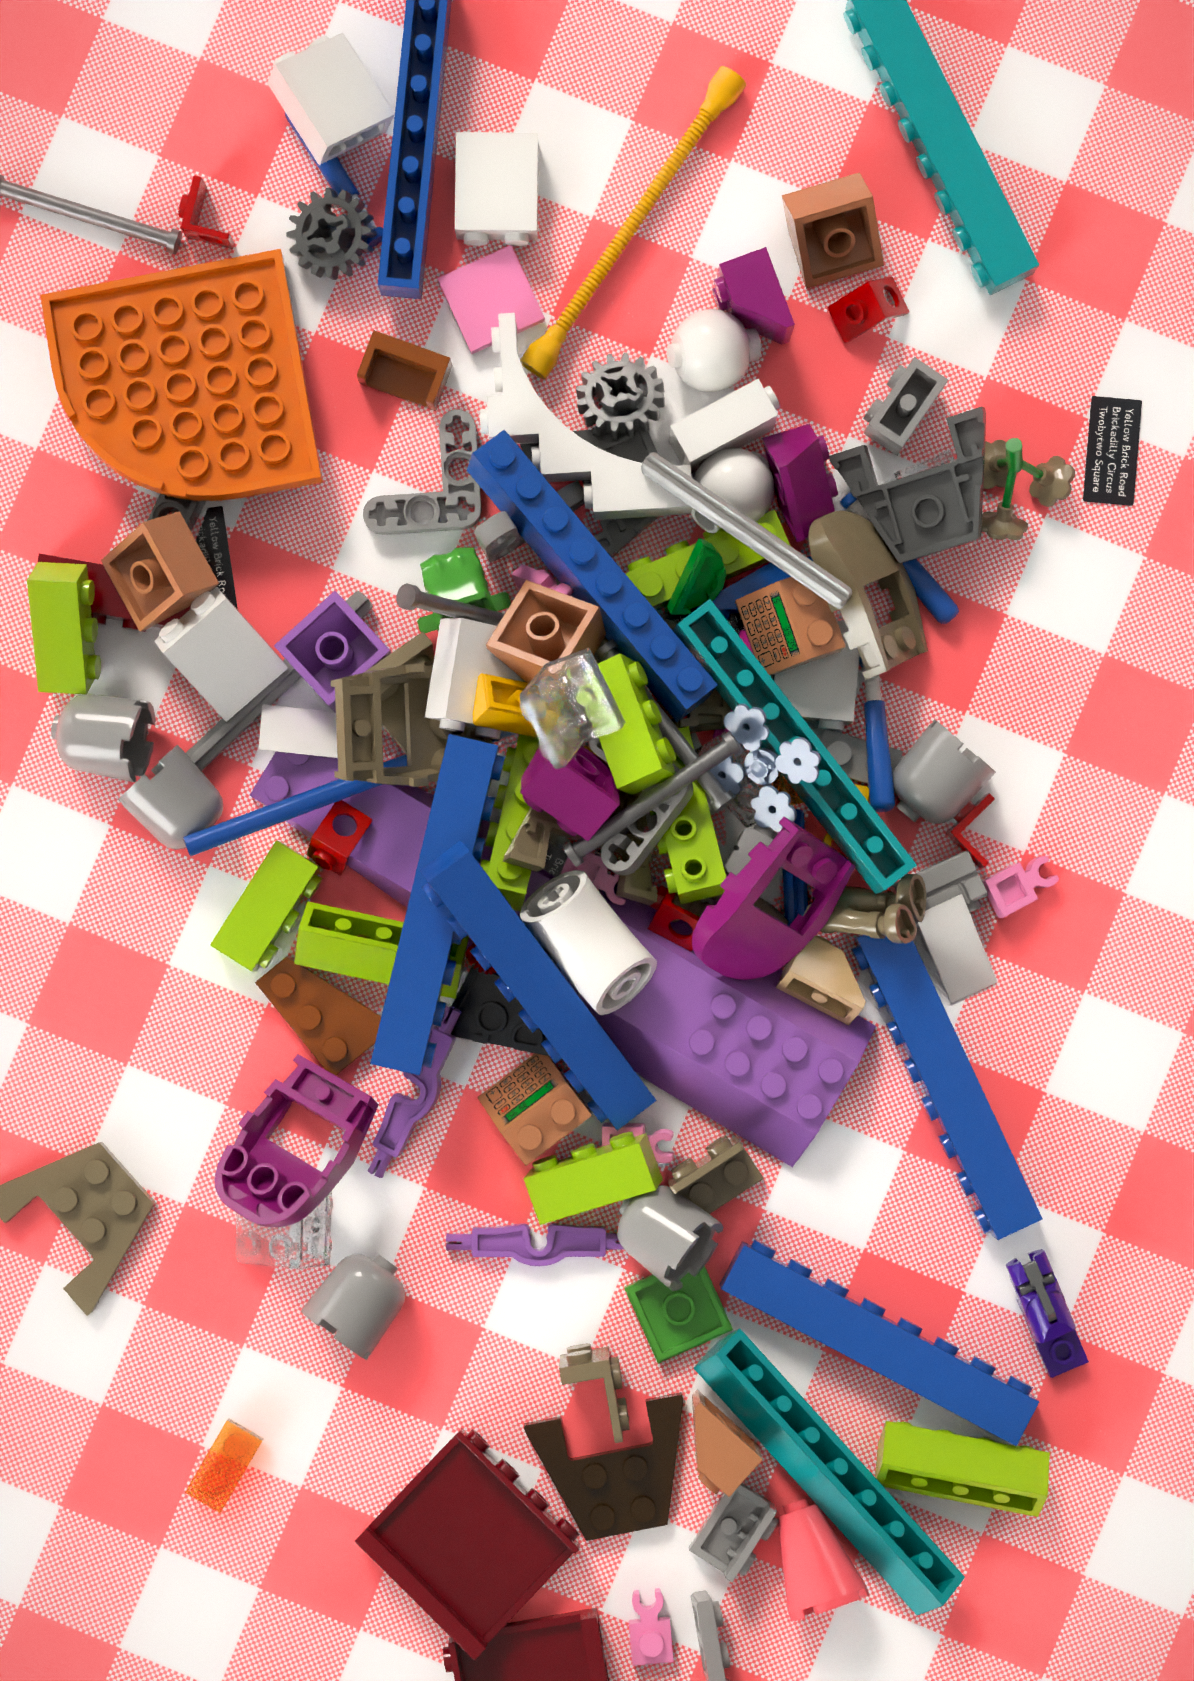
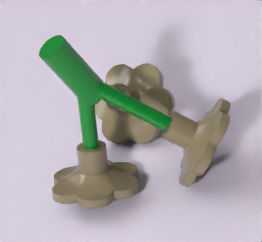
M1011 438L1007 442L1004 440H995L992 443L985 441L983 489L987 490L997 486L1000 488L1005 487L1003 501L998 504L997 512L988 511L982 513V532H986L990 538L996 540L1006 538L1011 540L1022 539L1024 532L1028 529V523L1018 519L1013 514L1014 506L1011 504L1016 473L1024 470L1033 475L1034 480L1029 487L1031 496L1039 499L1041 505L1051 507L1057 500H1064L1070 495L1072 490L1070 483L1075 477L1074 467L1066 464L1065 460L1060 456H1053L1047 463H1040L1036 467L1023 460V446L1018 438Z

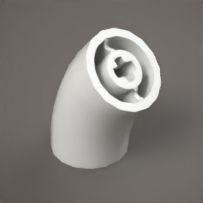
M573 870L552 878L539 887L521 908L519 916L560 971L599 1015L612 1013L631 1001L645 987L656 970L657 960L618 917L584 871Z

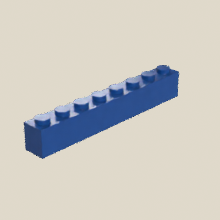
M406 0L378 275V287L381 296L422 300L452 0Z
M503 430L474 451L471 455L467 472L501 512H507L518 533L560 583L569 585L573 589L571 596L600 608L606 632L605 637L608 641L613 639L617 643V651L620 654L641 664L648 679L646 686L673 719L678 723L706 701L718 684L509 434Z
M448 735L370 1062L372 1065L419 1076L422 1074L424 1067H432L437 1043L430 1042L433 1026L441 1027L447 1002L439 1000L443 984L451 986L455 972L456 961L449 960L453 943L461 945L462 940L446 920L452 915L446 905L443 903L437 908L421 888L428 882L420 870L459 840L465 844L478 863H480L486 838L478 836L482 820L490 822L495 803V797L488 796L492 780L500 781L505 761L504 756L498 755V745L457 735Z
M461 840L420 870L428 882L421 888L437 908L443 903L452 913L446 920L461 940L469 935L476 947L470 950L472 955L485 971L491 966L500 976V978L494 981L495 985L508 1002L515 997L523 1006V1009L518 1012L520 1018L532 1033L537 1029L542 1031L547 1039L541 1045L555 1063L561 1059L564 1060L570 1068L564 1075L578 1094L584 1089L590 1094L593 1099L587 1105L601 1123L609 1119L618 1131L657 1101Z
M866 935L854 937L853 939L857 945L851 949L859 969L861 971L868 969L874 984L868 986L870 993L879 1009L884 1006L887 1009L892 1020L886 1024L888 1032L896 1046L903 1044L909 1059L903 1061L904 1066L914 1084L919 1081L921 1082L927 1095L921 1099L923 1107L931 1121L938 1119L944 1134L938 1136L939 1141L948 1159L955 1156L962 1170L956 1174V1177L966 1197L973 1194L979 1209L973 1211L983 1234L990 1232L995 1239L1000 1240L1043 1220L913 940L909 943H894L887 937L884 939L871 938Z
M754 1239L752 1245L744 1241L741 1242L719 1284L721 1290L1017 1446L1039 1404V1401L1030 1394L1033 1389L1032 1386L1012 1375L1008 1382L993 1374L996 1367L976 1356L970 1362L956 1355L960 1348L937 1336L935 1342L920 1335L923 1329L903 1317H900L898 1323L883 1316L886 1311L884 1307L867 1298H864L860 1304L847 1297L848 1288L827 1278L825 1284L810 1277L813 1270L794 1259H790L788 1265L774 1258L776 1250Z

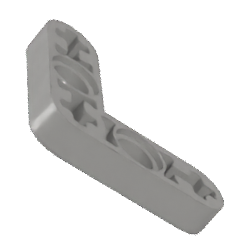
M454 409L444 414L440 420L439 437L443 491L380 495L371 498L363 508V519L370 531L379 535L469 529L478 523L482 513L480 486L471 475L467 479L460 481L455 480L449 474V466L454 460L461 458L470 461L472 453L478 449L477 429L470 413ZM455 419H461L463 426H470L469 431L462 433L463 448L471 445V452L455 450L447 453V447L455 448L453 433L446 432L448 427L453 426ZM462 499L467 501L468 506L475 507L474 512L468 513L467 520H460L457 513H447L446 518L448 522L439 523L441 519L439 500H446V509L458 507L459 500ZM427 502L434 508V516L428 523L420 524L411 518V509L416 503ZM405 503L403 513L407 525L399 526V517L387 518L386 525L379 526L376 519L370 518L371 514L378 511L379 505H384L387 512H400L397 504Z
M574 481L557 491L573 512L585 504L584 489L579 481ZM506 511L493 515L474 530L478 545L489 562H494L526 543Z
M594 727L589 735L590 748L600 759L608 764ZM673 764L676 773L681 770ZM657 783L649 788L644 789L637 799L648 793L650 790L658 786L660 783ZM690 783L680 790L677 795H673L651 810L657 814L658 818L656 826L651 831H639L637 821H635L606 841L601 848V858L604 865L618 875L634 873L690 801L693 795V784ZM629 830L638 839L643 841L640 846L626 836ZM618 847L622 850L627 848L626 852L630 855V858L626 863L621 860L617 861L618 858L614 855V852Z

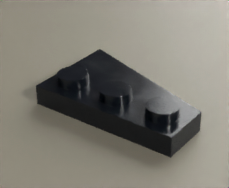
M472 965L457 993L456 999H454L451 1005L454 1009H459L462 1012L451 1034L458 1038L472 1040L473 1042L495 1044L514 1048L515 1050L549 1056L541 1045L547 1039L542 1031L537 1029L532 1033L518 1015V1012L523 1009L516 997L508 1002L495 985L494 981L500 978L497 972L486 975L484 971L482 973L478 972L479 968L474 969Z

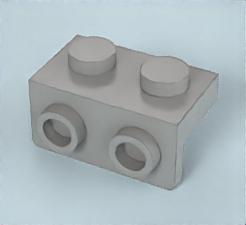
M743 1483L730 1497L723 1492L689 1545V1551L723 1572L725 1578L730 1582H733L738 1574L745 1576L756 1558V1554L752 1552L760 1539L767 1541L777 1526L778 1519L774 1517L777 1513L775 1504Z

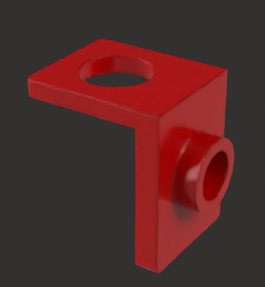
M194 175L189 194L184 193L179 204L178 216L183 218L180 227L182 232L188 239L233 249L235 243L229 233L198 226L207 186L202 177Z
M892 276L867 281L827 307L844 343L854 340L884 320L905 316L910 313ZM883 288L893 297L895 307L891 306L886 300Z
M990 793L985 794L975 804L970 800L953 817L957 822L945 833L962 851L967 850L978 868L986 867L989 862L960 833L995 800Z
M343 800L335 802L312 835L306 855L322 868L331 870L341 876L346 869L352 851L371 825L372 818ZM341 815L350 816L356 823V831L350 836L337 834L333 829V820Z
M660 885L657 890V902L649 906L655 909L656 912L649 924L648 930L692 951V936L700 917L671 903L675 893L669 894L668 887ZM676 919L683 920L692 927L693 932L689 935L678 934L672 929L670 922Z

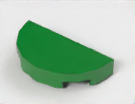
M698 538L667 605L671 615L690 614V609L699 607L709 599L714 601L723 589L727 573L722 556L712 543Z

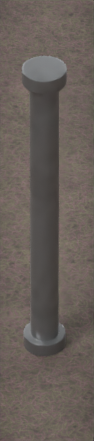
M0 175V196L166 247V252L174 255L178 252L182 239V231L173 228L169 232L6 181L4 176Z
M408 583L403 584L398 589L396 595L398 606L405 610L419 608L453 618H464L498 626L504 616V613L422 592L416 585Z
M612 639L602 645L594 655L598 661H605L619 654L617 651L618 645ZM645 687L649 700L652 699L660 711L662 722L658 723L663 738L666 737L669 740L674 752L683 764L687 766L699 757ZM710 770L696 779L713 801L711 807L715 812L721 810L736 797L731 790L726 792Z
M728 731L723 735L724 740L604 822L589 841L581 838L574 844L569 841L562 847L571 862L578 867L584 862L583 857L731 755L735 754L737 757L743 753L742 747L733 734Z

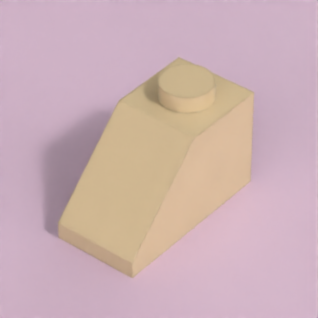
M815 936L785 965L776 986L777 989L848 1026L863 1010L866 1003L843 950L831 945L827 939L821 936Z

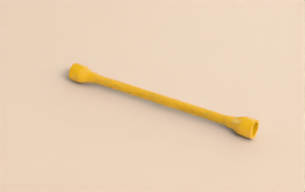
M725 66L719 67L709 82L705 100L699 108V114L696 116V119L690 124L687 132L684 133L685 136H682V140H679L676 149H673V153L664 162V166L661 167V170L655 176L656 179H653V183L649 184V187L643 193L644 196H641V200H638V204L632 209V213L623 222V226L620 227V230L617 231V234L611 240L612 243L608 244L609 247H606L602 253L603 256H600V260H597L594 269H591V273L582 282L583 286H580L576 294L573 295L574 299H571V303L567 304L568 307H565L561 313L562 316H559V320H556V324L550 326L543 336L531 343L520 358L522 366L543 380H546L557 364L561 346L567 338V332L570 330L569 327L573 326L572 323L576 322L575 319L579 317L578 314L582 313L581 310H584V306L590 301V297H593V293L599 288L598 284H602V280L605 279V276L611 270L610 267H613V263L617 262V259L620 257L619 254L623 253L622 250H625V246L631 241V237H634V233L643 224V220L646 219V216L652 210L651 207H654V203L658 202V199H660L664 192L663 190H666V186L669 185V182L675 177V173L684 164V160L690 155V152L696 146L695 143H698V139H701V135L707 130L710 122L715 121L722 111L734 104L747 85L745 80L735 71Z

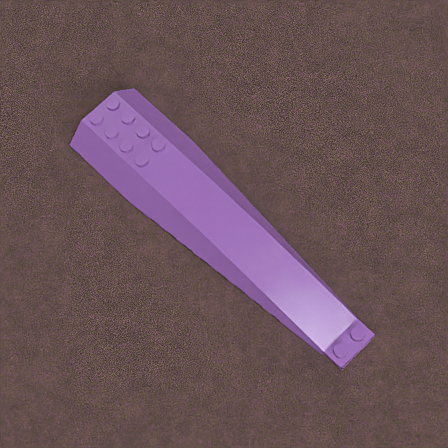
M275 752L249 796L268 806L338 779L334 775V771H338V758ZM383 784L343 799L344 802L372 818L371 825L352 851L347 866L407 908L434 795L419 787ZM334 803L289 819L286 822L311 839ZM341 815L333 820V829L341 836H350L356 831V823L350 816ZM482 820L478 837L487 839L490 822ZM484 845L481 861L482 859L490 861L493 847ZM543 869L538 872L531 870L524 903L539 887L556 876ZM617 884L614 886L615 895L617 893ZM599 889L600 894L618 917L657 960L656 970L645 987L631 1001L620 1009L605 1015H599L566 977L565 979L636 1073L793 1168L819 1132L858 1066L876 1026L859 1015L848 1026L777 989L776 986L783 972L781 969L767 976L748 980L723 976L699 960L693 950L689 951L648 930L649 924L656 912L655 909L649 907L650 905L623 898L626 900L624 905H617L607 898L605 891ZM514 910V911L517 913V915L519 916V915H520V911ZM683 920L670 922L672 929L678 934L689 935L693 932L692 927ZM470 937L468 939L467 949L470 945L473 944V941Z

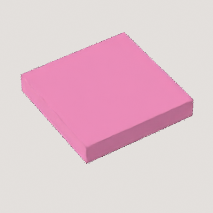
M512 245L437 278L471 355L492 346L491 327H499L498 314L515 313L517 334L545 322V317Z

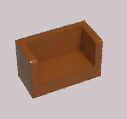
M373 330L357 372V379L364 386L436 411L453 365L450 357Z

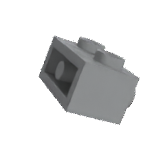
M916 357L912 359L907 368L899 365L886 384L892 389L884 402L876 398L863 419L869 422L863 434L898 456L945 387L948 379Z

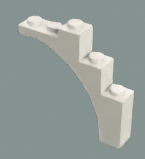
M515 313L498 314L499 327H491L493 352H500L501 367L494 368L495 393L503 392V395L486 396L487 409H480L481 434H489V439L491 440L501 431L505 430L516 444L539 443V446L531 447L532 463L541 471V474L549 483L591 480V484H583L585 509L593 508L594 520L691 514L692 507L642 473V463L618 457L592 445L566 427L547 408L534 390L520 362ZM674 465L691 477V465Z

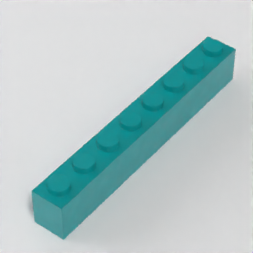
M847 0L846 11L843 12L846 25L853 35L858 33L864 45L861 48L864 61L871 71L876 69L882 81L879 87L886 104L889 107L895 106L901 118L898 120L899 130L907 143L913 142L919 154L916 157L918 168L925 179L931 178L937 190L934 193L936 204L943 215L949 214L955 226L952 233L957 246L962 252L967 250L974 263L971 265V272L977 285L980 288L985 286L991 296L1033 275L1039 267V263L907 1Z
M711 599L680 621L673 629V632L718 684L715 689L732 711L735 710L737 705L744 703L749 709L758 707L765 712L766 723L764 725L769 728L770 734L765 740H762L761 748L770 749L779 756L781 754L779 747L783 742L789 741L792 743L796 738L803 737L810 742L811 751L819 753L821 761L816 765L819 769V776L814 782L808 783L802 780L794 784L788 779V774H781L848 860L855 865V869L873 892L877 894L887 890L916 867L915 861Z
M740 1328L717 1341L693 1369L917 1616L942 1607L964 1580L965 1576Z

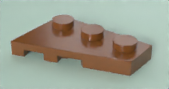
M286 956L259 978L255 984L324 1069L336 1076L375 1044L381 1015L336 988L306 967L294 964L295 960Z

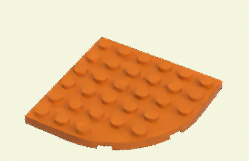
M281 249L40 295L53 378L63 409L89 449L119 475L156 493L196 501L231 500L323 483Z

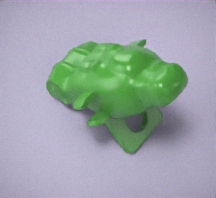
M458 547L446 554H434L420 564L426 593L493 611H500L509 608L511 605L507 592L491 596L488 582L485 579V572L474 547ZM433 612V614L420 617L417 623L420 632L428 633L435 630L439 631L441 618L453 617Z

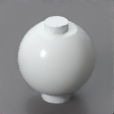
M718 309L701 310L685 318L674 332L672 343L667 346V360L670 368H675L678 376L686 384L694 389L705 392L722 391L735 385L745 375L749 362L758 361L761 356V341L755 328L745 329L742 322L734 315Z
M740 448L720 450L706 458L695 473L694 480L755 522L767 513L772 505L775 491L773 476L767 460L757 452H750ZM692 509L691 514L694 521L703 530L709 533H716L720 529L718 525L695 509Z

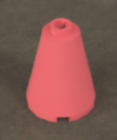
M806 1498L782 1506L785 1515L779 1516L777 1519L787 1610L791 1622L804 1619L806 1615L811 1613L820 1614L857 1601L861 1597L869 1596L866 1584L816 1504L808 1506Z

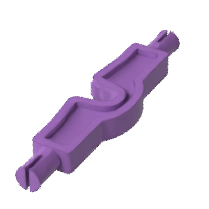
M446 1005L441 1027L433 1026L430 1042L437 1043L432 1067H424L420 1076L403 1072L406 1079H409L419 1087L420 1096L418 1099H414L401 1093H395L390 1098L382 1124L373 1141V1146L378 1150L367 1170L370 1174L375 1173L374 1176L384 1177L392 1156L398 1157L403 1153L417 1121L428 1115L434 1108L441 1091L440 1073L456 1041V1037L451 1032L459 1015L462 1013L459 1009Z
M526 1223L473 1227L472 1234L446 1233V1251L472 1250L473 1257H513L518 1262L530 1266L552 1265L565 1257H604L606 1249L624 1250L619 1242H616L619 1241L617 1233H606L604 1226H577L552 1223L548 1226L547 1244L541 1249H537L531 1244L530 1226Z

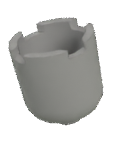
M95 694L78 695L65 705L60 716L56 715L51 726V737L53 740H56L58 754L69 768L135 782V776L142 777L145 774L151 759L154 742L146 740L148 724L155 725L156 723L154 707L151 702Z
M935 719L892 772L894 792L901 799L896 807L913 822H916L919 817L934 824L950 821L996 773L994 769L968 748L961 753L959 749L964 743Z
M176 745L151 770L155 774L151 780L144 774L118 800L160 843L167 848L179 850L186 848L183 840L184 836L214 826L222 815L224 804L217 788L191 758Z
M659 1185L655 1191L624 1200L619 1209V1213L622 1216L619 1220L617 1236L619 1243L631 1257L670 1290L675 1291L683 1287V1283L679 1281L688 1272L695 1277L709 1261L718 1246V1243L712 1240L715 1232H722L724 1227L716 1218L680 1193L674 1194L670 1187Z
M363 1254L349 1255L337 1264L300 1312L317 1326L321 1325L332 1334L338 1330L333 1338L361 1358L367 1360L405 1302L403 1284L394 1276L398 1268L380 1254L374 1260Z

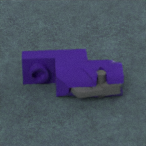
M1040 1249L1027 1253L1031 1262L1022 1265L1020 1261L1018 1262L1017 1258H1014L1006 1263L1005 1266L1018 1297L1016 1299L1041 1360L1048 1376L1053 1378L1089 1361L1076 1333V1325L1045 1250Z

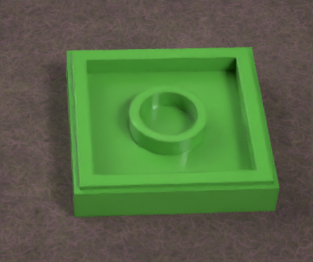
M705 1266L695 1277L688 1272L679 1280L683 1283V1287L675 1291L670 1290L652 1274L624 1286L658 1364L733 1330Z

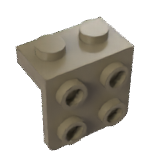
M586 1343L567 1347V1354H561L559 1360L562 1385L604 1378L614 1442H623V1431L630 1430L626 1398H617L616 1389L623 1388L619 1357L610 1358L609 1346L592 1349L591 1344Z

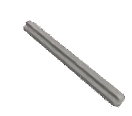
M651 452L643 461L641 471L644 475L837 609H841L849 601L852 595V589L663 457L655 452Z
M356 591L346 600L347 604L361 619L373 608L369 599L360 591ZM286 659L283 660L288 667L286 671L227 722L222 718L186 752L201 771L261 715L263 704L272 705L301 677Z

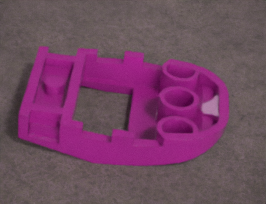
M783 817L778 822L783 828L768 846L760 841L748 853L752 858L737 875L730 872L720 886L725 890L716 905H708L693 932L692 947L695 955L709 968L733 979H756L774 973L792 960L825 926L855 865L843 854L788 818ZM780 867L815 888L812 892L815 900L805 915L798 914L790 926L753 905L768 887Z
M299 1054L293 1059L298 1066L283 1083L275 1079L264 1091L267 1096L252 1113L247 1110L238 1123L242 1129L234 1145L226 1146L215 1172V1189L220 1200L248 1221L264 1227H283L297 1223L307 1217L329 1195L354 1164L379 1106L367 1093ZM292 1102L299 1104L344 1131L341 1138L344 1143L334 1161L330 1160L322 1172L269 1140Z

